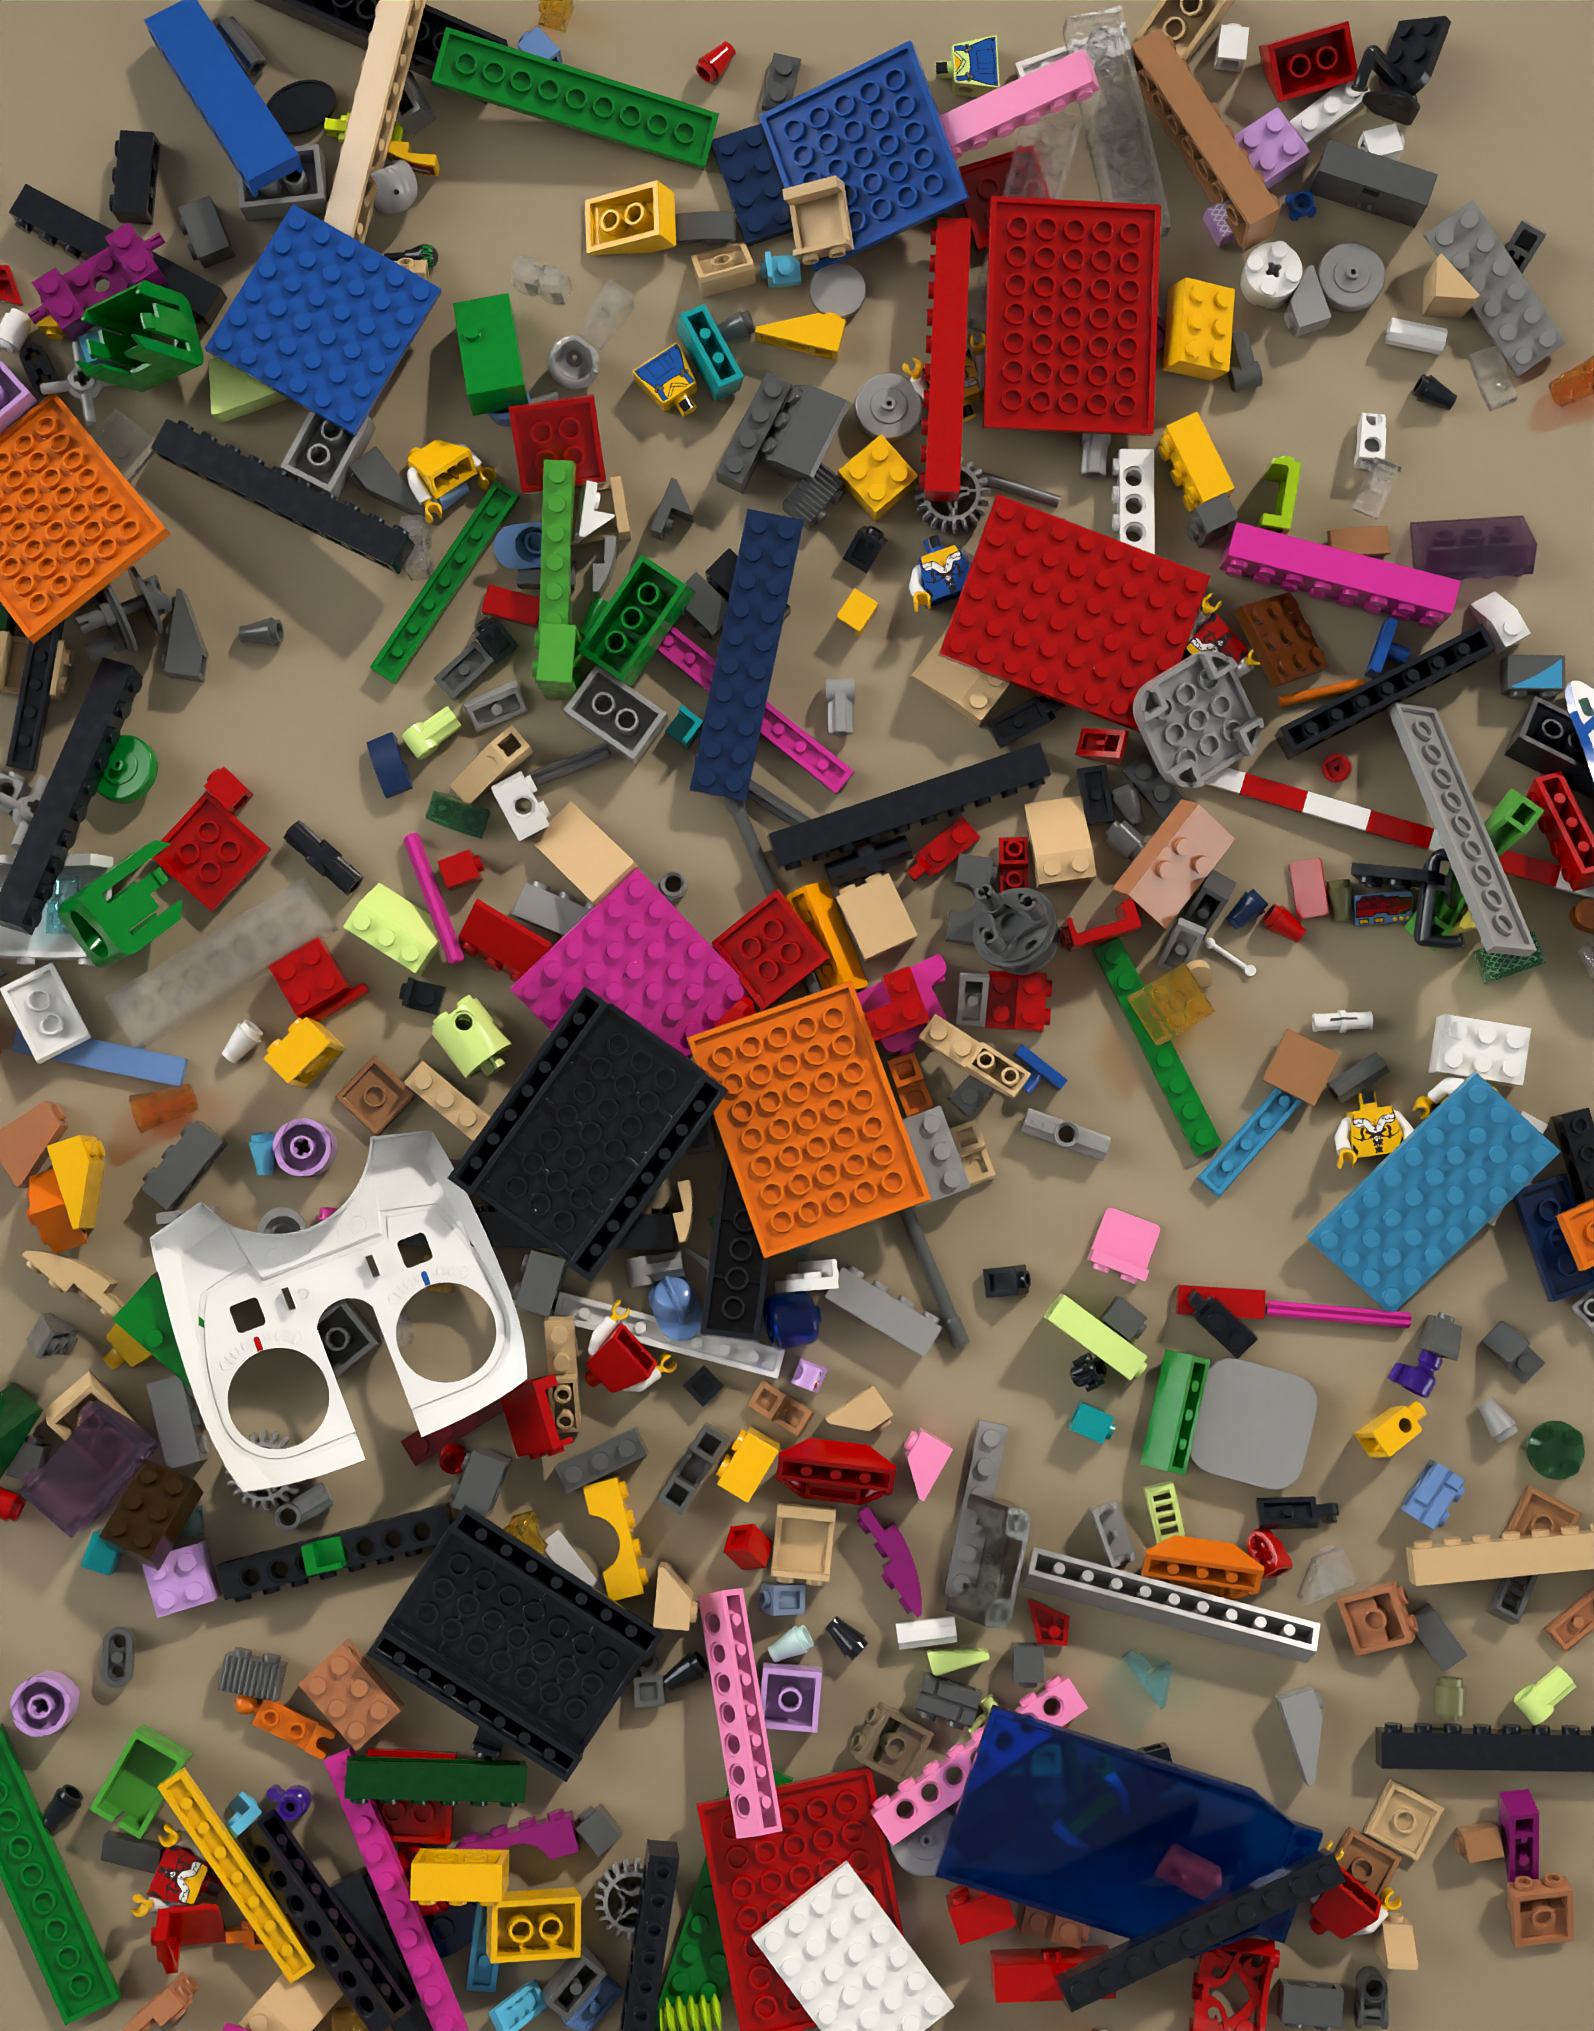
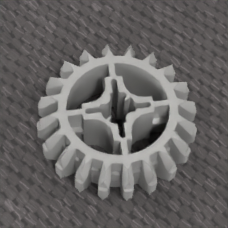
M961 457L960 475L967 478L975 489L960 486L959 501H954V508H952L951 501H936V504L940 503L948 507L949 516L941 515L933 509L930 504L933 501L925 500V490H919V484H915L914 487L916 491L922 493L914 496L915 502H923L916 507L917 513L927 511L923 515L922 521L928 522L933 518L930 525L931 529H936L940 523L942 524L941 533L944 534L947 532L948 526H952L953 534L958 533L957 525H962L965 532L968 531L967 521L976 526L978 520L974 515L977 514L980 517H984L986 512L980 506L987 507L990 504L988 499L982 498L990 495L989 488H981L988 483L987 477L977 479L982 474V469L977 468L971 472L974 462L969 461L964 467L962 466L963 457ZM969 498H975L971 508L958 516L959 505L964 501H969Z
M267 1430L261 1431L260 1439L255 1432L249 1434L250 1442L257 1446L273 1449L288 1448L286 1445L290 1438L285 1436L278 1442L279 1432L277 1431L272 1433L270 1439ZM225 1470V1475H231L228 1470ZM234 1479L227 1482L228 1487L236 1485L238 1488L232 1493L234 1497L240 1494L244 1495L241 1499V1504L245 1505L252 1499L251 1508L254 1510L262 1503L263 1510L267 1511L270 1509L271 1502L277 1509L281 1506V1499L286 1503L292 1500L289 1492L297 1494L300 1491L295 1484L291 1483L283 1485L279 1491L276 1487H270L267 1489L269 1494L251 1490L243 1492Z
M628 1857L624 1858L623 1868L618 1862H614L612 1864L614 1873L605 1869L603 1876L606 1880H598L597 1886L601 1890L594 1893V1898L600 1900L595 1904V1910L604 1911L599 1915V1921L609 1920L606 1925L607 1931H611L614 1926L618 1928L616 1932L617 1938L622 1936L623 1931L628 1932L627 1940L629 1941L633 1938L635 1920L625 1918L631 1913H636L638 1901L630 1902L628 1906L627 1903L629 1896L633 1897L639 1894L641 1882L630 1884L626 1880L622 1881L621 1879L631 1876L642 1878L643 1866L640 1865V1857H636L634 1865L630 1864ZM613 1886L618 1890L617 1894L622 1899L620 1908L617 1911L614 1910L610 1900V1891Z

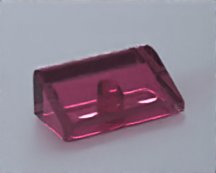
M1173 1844L1169 1848L1155 1871V1875L1202 1900L1222 1886V1871L1219 1866L1177 1844Z

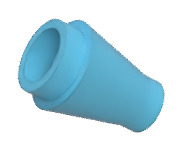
M274 1132L251 1134V1141L248 1143L257 1175L274 1174Z

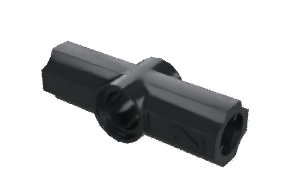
M298 820L286 831L283 837L286 842L297 852L301 853L311 867L323 877L326 876L347 896L354 892L361 884L364 877L342 858L343 855L325 839L319 838L302 821Z
M903 835L878 845L874 843L854 850L851 855L826 863L824 866L832 888L859 878L862 880L878 872L883 873L887 868L909 861L914 857L906 836Z

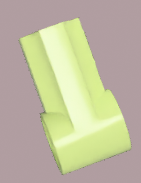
M446 706L424 723L419 722L408 728L401 737L418 760H422L437 750L439 743L462 728V725L449 707Z
M1556 1666L1535 1685L1531 1684L1523 1688L1514 1697L1513 1701L1533 1725H1537L1552 1714L1553 1707L1576 1688V1685L1561 1667Z

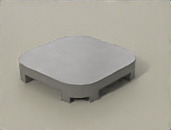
M1201 651L1189 656L1145 683L1138 690L1134 698L1133 714L1135 722L1159 773L1166 782L1173 786L1188 788L1205 785V780L1242 757L1252 756L1258 750L1256 746L1260 739L1261 728H1265L1262 717H1256L1234 669L1238 667L1237 663L1232 657H1228L1221 652Z
M1224 1357L1214 1361L1208 1369L1190 1459L1197 1467L1210 1474L1258 1487L1279 1490L1290 1486L1298 1479L1308 1450L1318 1404L1314 1388L1306 1379L1296 1374L1237 1358Z

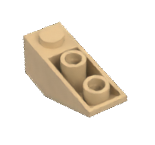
M511 725L485 747L450 784V787L469 807L489 791L492 785L501 781L534 752Z

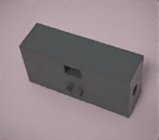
M1329 139L1317 164L1309 191L1315 196L1415 228L1428 206L1438 174Z

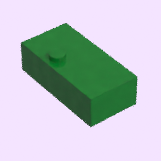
M509 293L453 303L466 391L473 416L507 410L509 406L529 404L515 317Z
M641 554L577 650L617 679L632 687L696 591Z
M158 1272L149 1277L112 1320L191 1388L170 1321ZM199 1317V1326L204 1328V1320Z

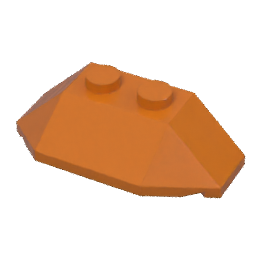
M1173 1535L1147 1549L1141 1570V1576L1230 1600H1237L1248 1594H1258L1264 1574V1566L1233 1543Z

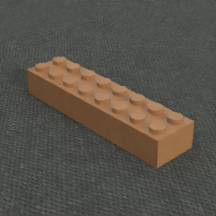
M1161 28L1132 43L1127 75L1213 205L1217 203L1223 204L1231 199L1232 203L1226 206L1228 218L1225 221L1243 252L1273 236L1280 210V203L1273 193H1269L1265 187L1262 174L1258 170L1255 171L1253 169L1248 153L1244 148L1240 149L1235 141L1232 129L1228 125L1225 126L1220 119L1217 106L1214 103L1210 104L1206 98L1203 85L1200 81H1195L1191 75L1189 64L1177 54L1172 38L1170 36L1166 37Z

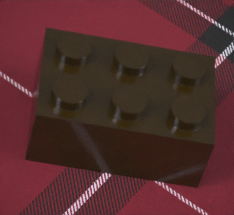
M144 1459L99 1538L109 1549L159 1571L204 1492L195 1480Z

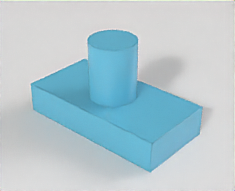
M533 1979L522 1985L490 2010L488 2014L497 2031H518L548 2006L545 2004L543 1993L536 1979Z

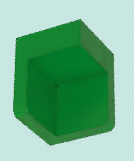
M340 1536L309 1542L301 1546L307 1576L341 1569L347 1565Z

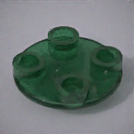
M1562 1421L1544 1422L1531 1432L1527 1441L1526 1451L1528 1460L1534 1470L1543 1477L1561 1480L1574 1476L1579 1472L1585 1456V1447L1581 1432Z

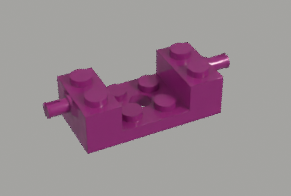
M128 222L105 236L110 245L109 247L62 275L55 267L31 282L40 295L42 305L28 313L30 319L36 324L45 317L50 316L72 341L96 326L81 321V317L87 308L143 280L159 286L165 283L167 280L155 263L151 252L166 243L161 234L158 232L144 241ZM100 280H109L110 285L106 291H96V285Z

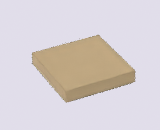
M1389 1779L1363 1832L1418 1862L1445 1808L1400 1783Z

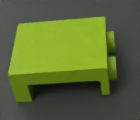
M1278 456L1272 459L1264 472L1263 479L1279 483L1274 515L1263 513L1255 527L1287 535L1291 528L1302 462L1294 461L1295 459L1290 456Z

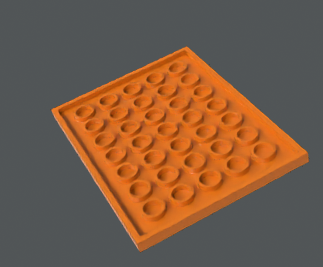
M56 393L49 394L0 433V602L27 638L35 644L171 535Z
M852 980L687 1037L695 1063L708 1071L729 1090L713 1112L764 1259L931 1201L928 1188Z

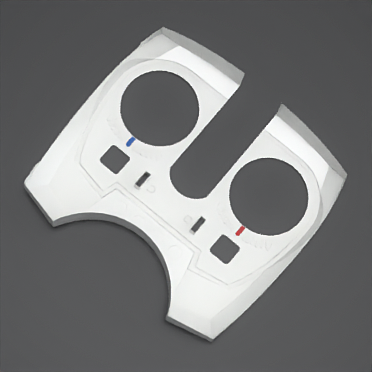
M432 1130L370 1137L367 1163L363 1175L351 1196L331 1216L309 1228L285 1234L256 1233L231 1225L217 1216L205 1204L199 1202L150 1237L155 1267L160 1277L170 1321L199 1411L225 1467L243 1492L300 1482L366 1460L317 1330L321 1314L328 1306L338 1300L356 1298L366 1301L373 1306L421 1437L443 1429L483 1409L527 1380L524 1339L511 1293L485 1230L467 1193L447 1179L454 1168ZM424 1233L433 1257L429 1261L407 1268L404 1265L397 1243L412 1235ZM373 1255L380 1274L373 1277L366 1257ZM443 1282L462 1284L476 1291L488 1303L496 1323V1341L486 1363L473 1375L463 1380L449 1383L431 1381L416 1374L403 1360L396 1341L398 1317L406 1302L419 1290L429 1285ZM289 1288L296 1308L289 1309L283 1289ZM255 1297L258 1299L265 1317V1324L247 1332L239 1333L230 1313V1307ZM199 1317L204 1320V1328L199 1326ZM271 1348H289L310 1357L321 1368L329 1387V1407L319 1429L303 1443L286 1449L263 1448L248 1441L236 1429L228 1410V1390L235 1372L249 1357Z

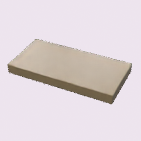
M572 801L549 822L550 826L540 830L530 840L595 906L608 896L633 870L639 867Z

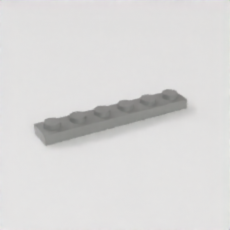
M979 1420L944 1594L970 1600L974 1598L1008 1431L1007 1425Z

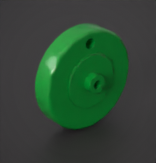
M120 735L118 743L114 745L109 756V764L102 772L98 781L97 792L109 801L119 804L131 803L143 797L153 786L158 773L157 756L151 746L136 736Z

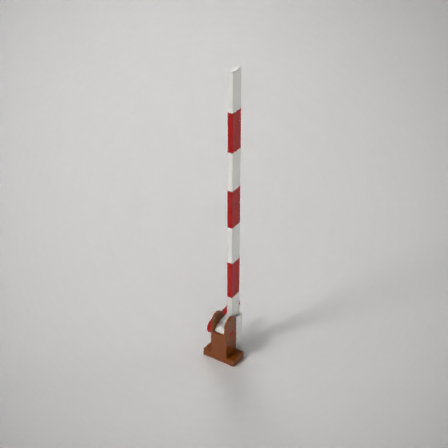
M1228 767L1204 781L1205 785L1427 851L1434 852L1444 848L1441 845L1439 834L1434 828ZM1506 850L1499 857L1505 874L1588 898L1571 908L1569 920L1574 928L1594 934V886L1573 892L1569 882L1563 879L1561 866L1509 850Z

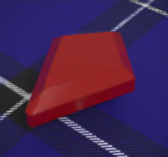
M0 265V300L17 306H23L11 267L9 265Z
M1029 1598L1027 1601L1037 1643L1067 1646L1070 1616Z

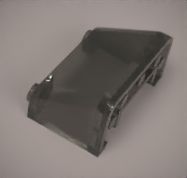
M970 1494L967 1508L977 1513L979 1519H977L976 1525L987 1527L976 1584L964 1583L963 1589L965 1590L962 1594L956 1597L949 1596L946 1611L984 1627L1003 1628L1010 1622L1031 1520L1029 1514L1012 1501Z

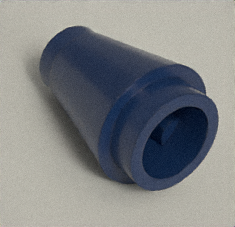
M1254 889L1248 893L1245 891L1225 919L1238 930L1265 913L1264 909L1268 906V903Z

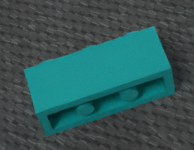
M702 304L679 314L676 330L714 401L740 391L744 376L706 305Z

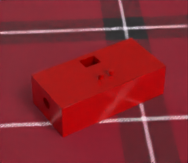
M1108 1945L1080 1946V1949L1073 1947L990 1950L991 1985L995 2002L1063 2001L1053 1976L1109 1950ZM1116 1992L1101 1999H1116Z

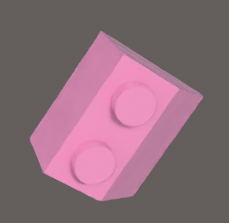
M919 1427L917 1433L911 1431L904 1446L907 1449L905 1453L916 1493L919 1499L925 1501L953 1448L950 1444Z

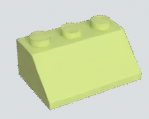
M378 883L357 904L343 926L418 976L422 975L441 946L431 915L381 883Z

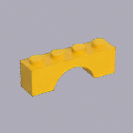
M617 1475L592 1481L584 1485L583 1490L589 1515L607 1520L615 1528L619 1537L620 1548L617 1559L603 1572L608 1597L616 1601L644 1594L646 1590L645 1585H649V1578L646 1567L641 1568L638 1557L643 1554L639 1538L634 1539L632 1527H636L632 1509L627 1510L625 1499L629 1498L626 1481H620V1477Z

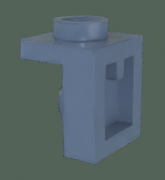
M762 1583L761 1591L758 1595L761 1612L772 1616L805 1614L806 1585L801 1583Z

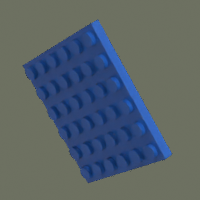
M911 40L759 115L784 188L835 175L844 182L854 250L847 251L845 256L839 258H830L829 256L819 258V262L812 264L816 272L821 268L839 263L970 201L915 46Z
M292 204L206 345L205 350L349 434L356 436L442 291L436 285Z

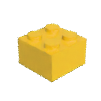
M882 434L838 470V476L845 481V489L874 522L911 492L915 484H918L919 477Z

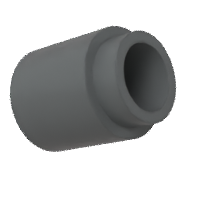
M1116 820L1105 832L1109 836L1106 842L1124 859L1128 857L1132 862L1147 844L1143 841L1145 838L1126 820L1122 823Z

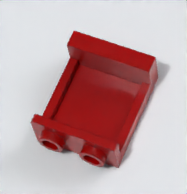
M1134 900L1123 901L1115 909L1119 921L1084 932H1076L1072 917L1065 919L1061 924V930H1059L1062 947L1067 946L1068 951L1073 952L1135 933L1142 926Z
M555 1374L526 1380L500 1398L517 1457L529 1455L530 1460L547 1454L548 1456L556 1455L565 1451V1445L574 1442L572 1436L559 1439L545 1392L546 1389L558 1385Z

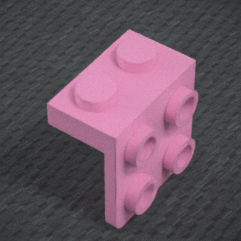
M1107 1208L1087 1260L1094 1263L1092 1268L1109 1274L1110 1270L1121 1273L1120 1279L1136 1285L1138 1280L1146 1282L1149 1270L1146 1268L1157 1242L1160 1227L1115 1208Z

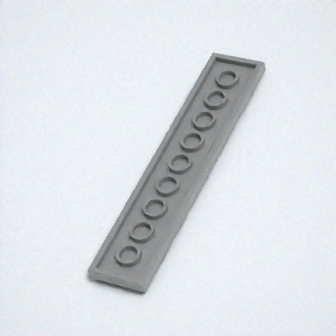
M1399 702L1392 703L1387 708L1392 719V725L1399 736L1401 747L1410 763L1411 771L1419 785L1421 796L1425 800L1431 820L1439 834L1441 845L1445 849L1451 869L1461 888V894L1465 898L1471 918L1479 932L1482 945L1487 953L1518 956L1532 955L1537 949L1436 708Z

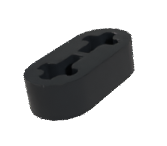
M29 343L22 347L19 355L20 361L31 385L42 395L40 384L43 383L40 374L44 373L49 379L48 383L59 381V378L48 354L40 345ZM33 352L38 355L39 366L37 367L30 360L31 353Z

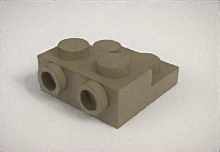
M880 1701L877 1707L872 1706L868 1710L865 1718L867 1724L862 1733L857 1732L853 1736L850 1753L858 1762L901 1783L911 1776L933 1738L934 1732L908 1718L904 1713Z

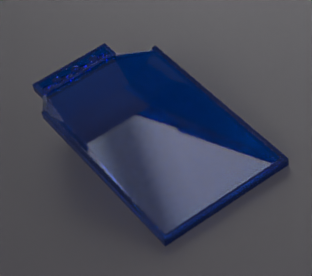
M992 1704L936 1867L935 1875L948 1881L1133 1939L1318 1851L1323 1832L1322 1829L1292 1820L1250 1787ZM1298 1905L1188 1958L1195 1960V1957L1253 1935L1285 1943Z

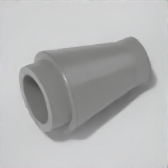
M1493 1398L1478 1406L1491 1438H1495L1498 1443L1518 1432L1515 1427L1516 1422L1495 1403Z

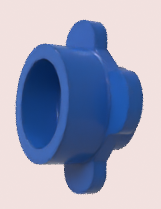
M1298 191L1295 194L1290 193L1287 195L1285 203L1289 205V218L1291 220L1297 221L1300 217L1305 216L1311 218L1316 214V208L1313 206V194L1310 191ZM1299 203L1303 204L1302 208L1298 206Z

